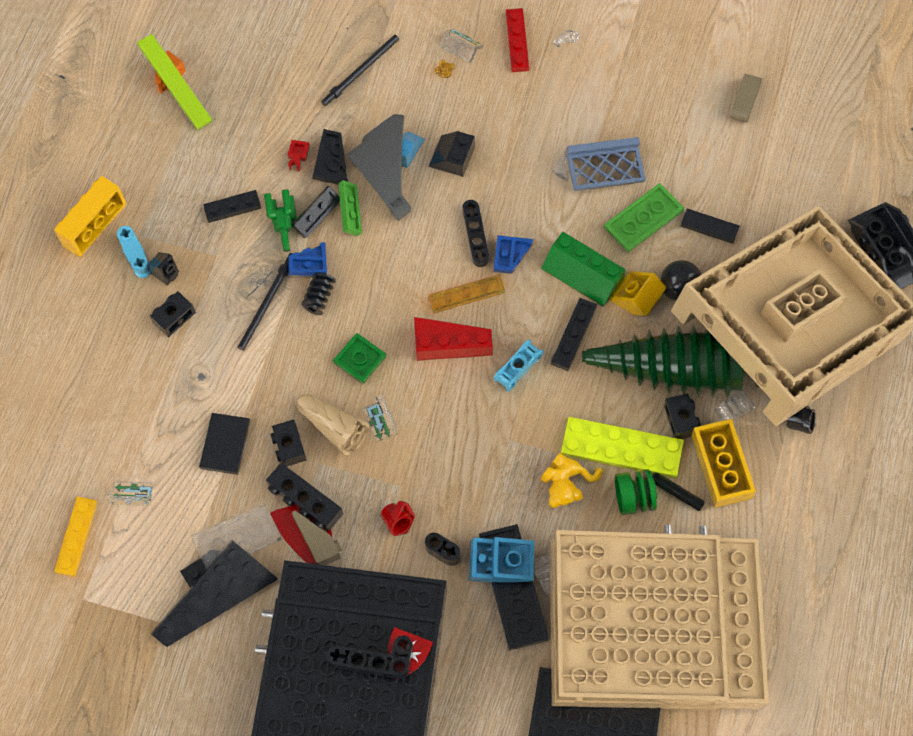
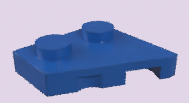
M325 242L320 243L318 247L313 249L309 247L300 253L289 255V275L313 276L315 273L327 274Z

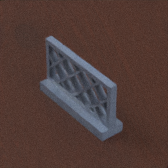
M634 137L567 146L565 157L568 160L573 190L580 191L645 182L639 151V138ZM635 152L636 159L633 163L624 157L627 153ZM609 155H615L620 158L616 165L607 160ZM592 157L602 160L598 167L589 162ZM579 159L585 164L579 170L573 165V160ZM621 161L630 165L627 172L617 167ZM603 163L613 168L609 174L600 170ZM586 165L595 170L591 177L582 172ZM634 168L639 172L640 177H631L628 174L629 171ZM614 170L623 175L621 180H615L610 177ZM597 172L606 178L601 183L592 179ZM579 174L588 180L585 185H577L576 178Z

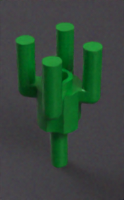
M288 189L282 190L284 207L277 208L276 199H272L271 193L264 194L267 217L272 220L275 232L281 233L283 251L288 252L290 251L288 232L293 229L292 221L296 220L297 216L294 196L289 195Z

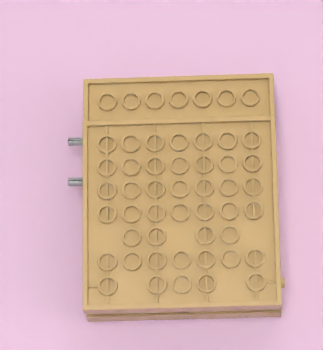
M670 524L664 525V533L556 530L554 538L550 542L552 706L718 710L719 708L762 709L769 704L758 539L720 538V535H707L705 525L699 527L700 535L672 534Z

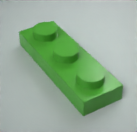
M343 180L338 183L343 232L359 236L362 234L357 185Z

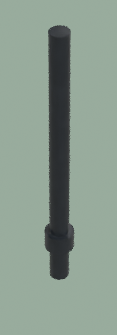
M393 35L338 86H334L321 103L327 106L334 98L337 99L342 95V91L399 40V37Z
M289 255L284 264H281L276 279L238 345L240 350H245L285 276H288Z

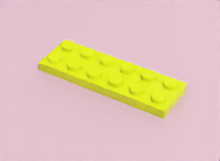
M568 417L561 454L572 458L636 471L639 470L641 472L644 469H649L651 474L658 472L663 476L677 479L684 440Z

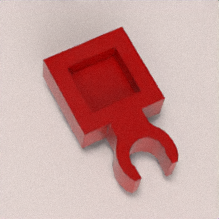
M291 140L288 151V159H291L288 163L289 170L292 169L293 165H297L298 172L301 170L300 161H306L310 148L309 142Z

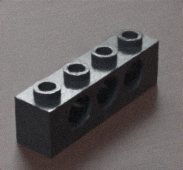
M280 463L266 479L267 489L272 494L282 496V500L288 506L292 507L294 505L299 509V514L305 518H311L314 521L313 523L322 530L324 528L329 532L344 514L339 505L283 463ZM285 485H293L290 490H284ZM301 496H308V499L306 501H299V498ZM315 508H324L321 513H314Z

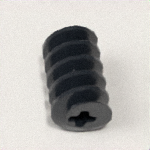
M324 273L313 274L312 280L309 283L310 286L307 288V293L301 302L302 307L314 315H322L323 312L319 309H325L326 306L323 303L328 302L325 296L331 295L328 290H332L334 287L330 283H336V279Z

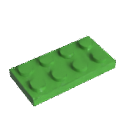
M659 183L605 223L604 229L629 253L684 211V207Z

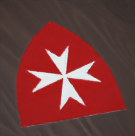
M394 627L388 644V654H392L393 643L397 637L403 635L409 637L414 648L410 671L414 672L425 661L433 642ZM406 642L400 643L398 646V650L402 652L407 651L409 648V644ZM398 663L394 669L401 673L404 671L405 665Z

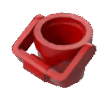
M398 501L397 505L395 503L388 504L382 509L380 514L388 531L394 536L407 534L415 519L412 508L404 501Z

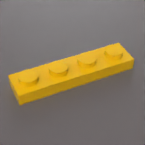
M76 497L54 570L56 574L76 576L97 506L96 500Z

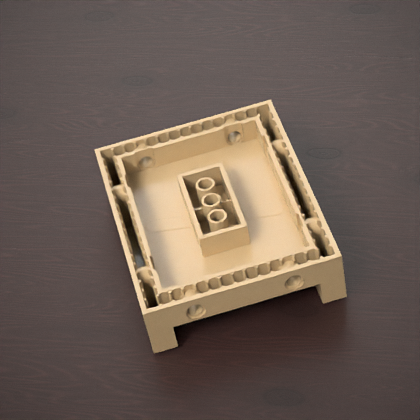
M820 206L808 211L688 282L671 309V312L683 325L697 318L767 394L771 401L763 410V413L775 426H778L905 340L913 330V302Z

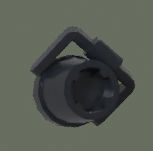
M807 405L787 419V428L812 434L816 426L815 409H810Z

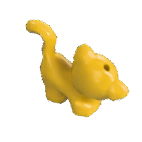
M559 453L539 480L543 483L553 482L549 488L550 497L548 503L551 508H557L560 505H568L583 499L581 490L577 489L575 484L569 480L570 477L581 474L588 482H597L601 478L603 471L601 468H596L595 473L591 475L578 461Z

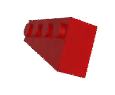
M414 317L417 361L493 356L491 329Z

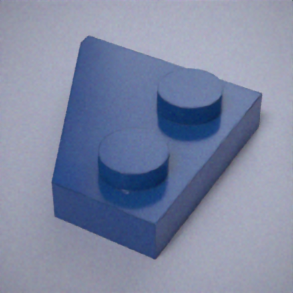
M497 235L493 272L512 274L532 246L533 239Z

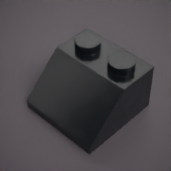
M459 131L441 135L429 167L463 177L475 149V136Z

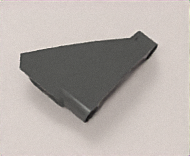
M393 114L363 137L362 143L350 151L347 156L378 193L397 221L409 214L412 208L402 196V143L405 116Z

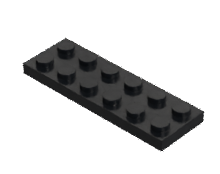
M518 524L479 533V538L521 539ZM533 581L491 582L509 651L549 641Z

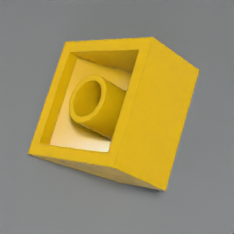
M629 271L610 297V301L633 315L647 316L655 303L661 298L666 287L655 273Z

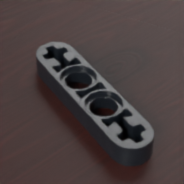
M467 200L463 204V216L472 261L474 265L484 267L489 262V253L480 208L475 200ZM472 206L474 216H470L468 207ZM474 221L479 223V227L473 229L469 227V224ZM474 238H481L482 243L475 245L472 240ZM479 250H481L483 260H479L478 258Z

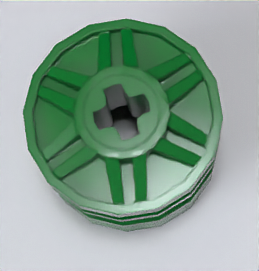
M649 469L643 470V478L639 470L636 471L635 480H632L628 472L615 474L616 498L622 516L635 514L636 504H639L642 512H646L647 505L650 511L657 509V489Z

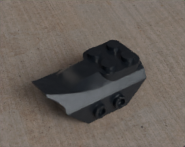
M884 202L847 220L851 225V232L861 248L868 252L869 258L900 289L913 284V228L909 223L908 217L902 213L901 209Z

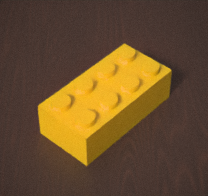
M103 176L93 182L88 192L81 196L79 202L68 211L66 217L58 222L54 229L64 248L79 258L87 251L126 205L119 186Z
M732 419L695 427L691 437L714 508L753 499L756 490Z

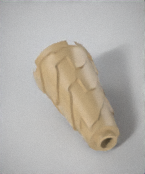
M301 395L297 400L296 404L298 405L299 412L311 421L344 455H350L348 450L355 451L364 441L368 433L364 430V427L369 428V426L363 419L345 413L313 395Z

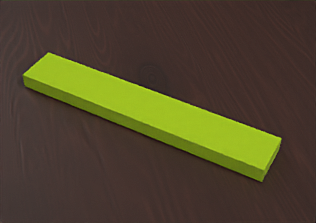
M153 34L138 41V47L198 131L211 123L212 118Z

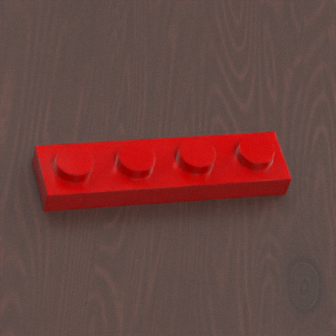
M523 8L506 9L511 71H529Z

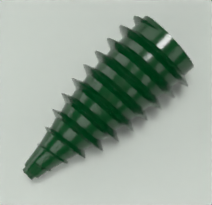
M694 324L689 333H682L678 325L675 334L668 335L665 327H663L661 334L653 337L649 329L647 336L642 339H638L634 333L631 341L622 343L619 340L617 344L582 351V362L586 363V365L608 369L611 373L614 371L622 373L625 380L629 376L637 378L639 386H641L644 380L651 381L654 391L659 383L666 384L668 393L676 385L680 386L683 395L688 387L695 388L698 397L702 389H709L713 398L717 390H724L728 399L732 391L743 390L744 369L707 329L704 332L698 333Z

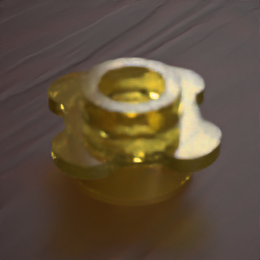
M442 59L439 61L438 67L435 68V73L439 74L442 78H449L452 70L455 69V65Z

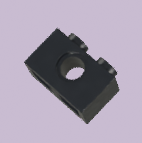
M177 291L175 294L170 295L160 307L155 308L150 317L153 323L169 338L196 311L193 304ZM171 311H176L173 315H168Z
M688 393L665 399L664 408L673 437L677 439L691 437L693 429L701 426L699 417H696L694 413V400L690 399ZM679 414H685L688 418L682 419L679 417Z
M295 420L273 425L274 433H270L273 445L277 444L279 449L275 451L278 462L282 461L288 467L307 461ZM286 441L292 442L288 447L283 446Z

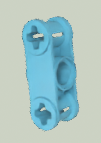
M129 226L120 227L117 231V237L128 262L131 264L137 277H148L150 275L147 267L149 263L133 229Z
M529 339L498 370L493 378L495 382L498 381L506 387L505 390L508 392L516 386L518 381L544 354V351L536 348ZM516 363L523 364V367L516 368L514 367V365Z

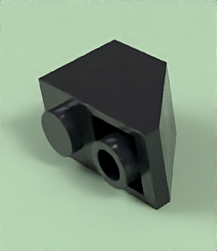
M158 252L147 265L150 274L166 285L174 281L179 273L173 256L169 253Z

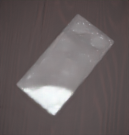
M264 503L193 534L191 538L207 569L231 540L235 541L250 554L281 540V535Z

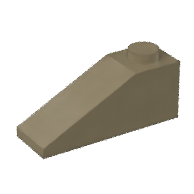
M297 511L292 512L293 518L316 564L328 565L341 558L339 552L342 549L337 540L333 541L331 535Z

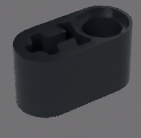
M430 533L426 536L425 546L430 555L449 566H454L460 561V549L455 543L438 533ZM435 540L440 544L438 547L433 548L429 546V543ZM455 552V556L451 555L448 557V553Z

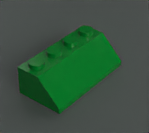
M563 231L553 243L541 267L545 272L603 307L623 281L626 270Z

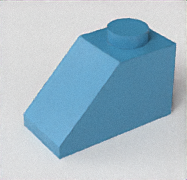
M409 131L403 134L402 166L408 168L425 141L424 138Z

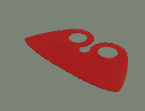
M293 505L292 507L288 506L272 511L270 513L271 520L284 540L306 563L316 564L292 515L293 511L298 512L299 509ZM327 531V533L332 537V531Z

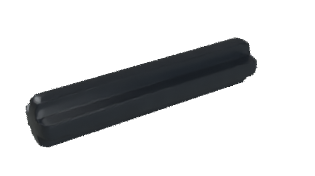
M658 472L653 474L652 477L658 487L698 511L703 508L704 500Z

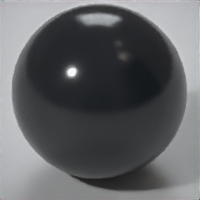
M686 260L674 261L667 265L660 278V281L666 287L663 293L669 299L677 301L684 286L702 275L698 267Z

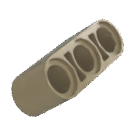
M744 74L730 118L748 122L762 78Z

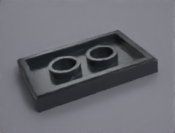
M212 413L199 468L238 475L250 418Z

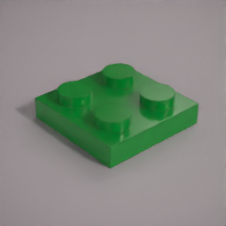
M356 333L333 359V363L358 382L364 384L387 355Z

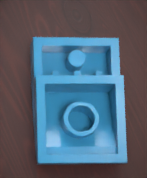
M473 537L470 541L469 581L529 582L534 580V541L494 537V539Z

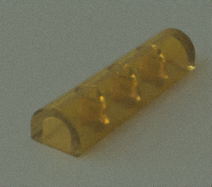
M500 274L428 294V300L434 314L503 294L505 289Z

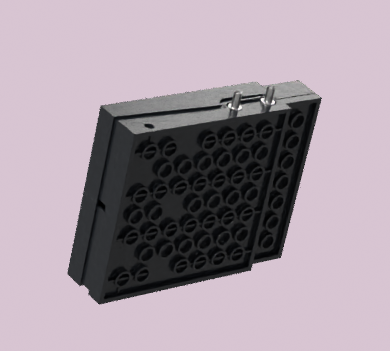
M284 560L274 611L263 609L261 613L262 617L272 618L268 645L255 646V652L266 653L251 736H428L447 595V581ZM394 627L433 642L430 652L419 668L414 672L410 670L411 674L406 678L398 680L334 668L327 659L328 649L336 645L388 654V644ZM337 653L336 656H332L335 661H337L338 658H343L341 657L340 653ZM347 654V658H344V659L346 660V662H347L346 664H348V655H349V654ZM356 656L352 663L360 665L363 662V657ZM381 659L376 660L373 667L376 669L382 668L384 661Z

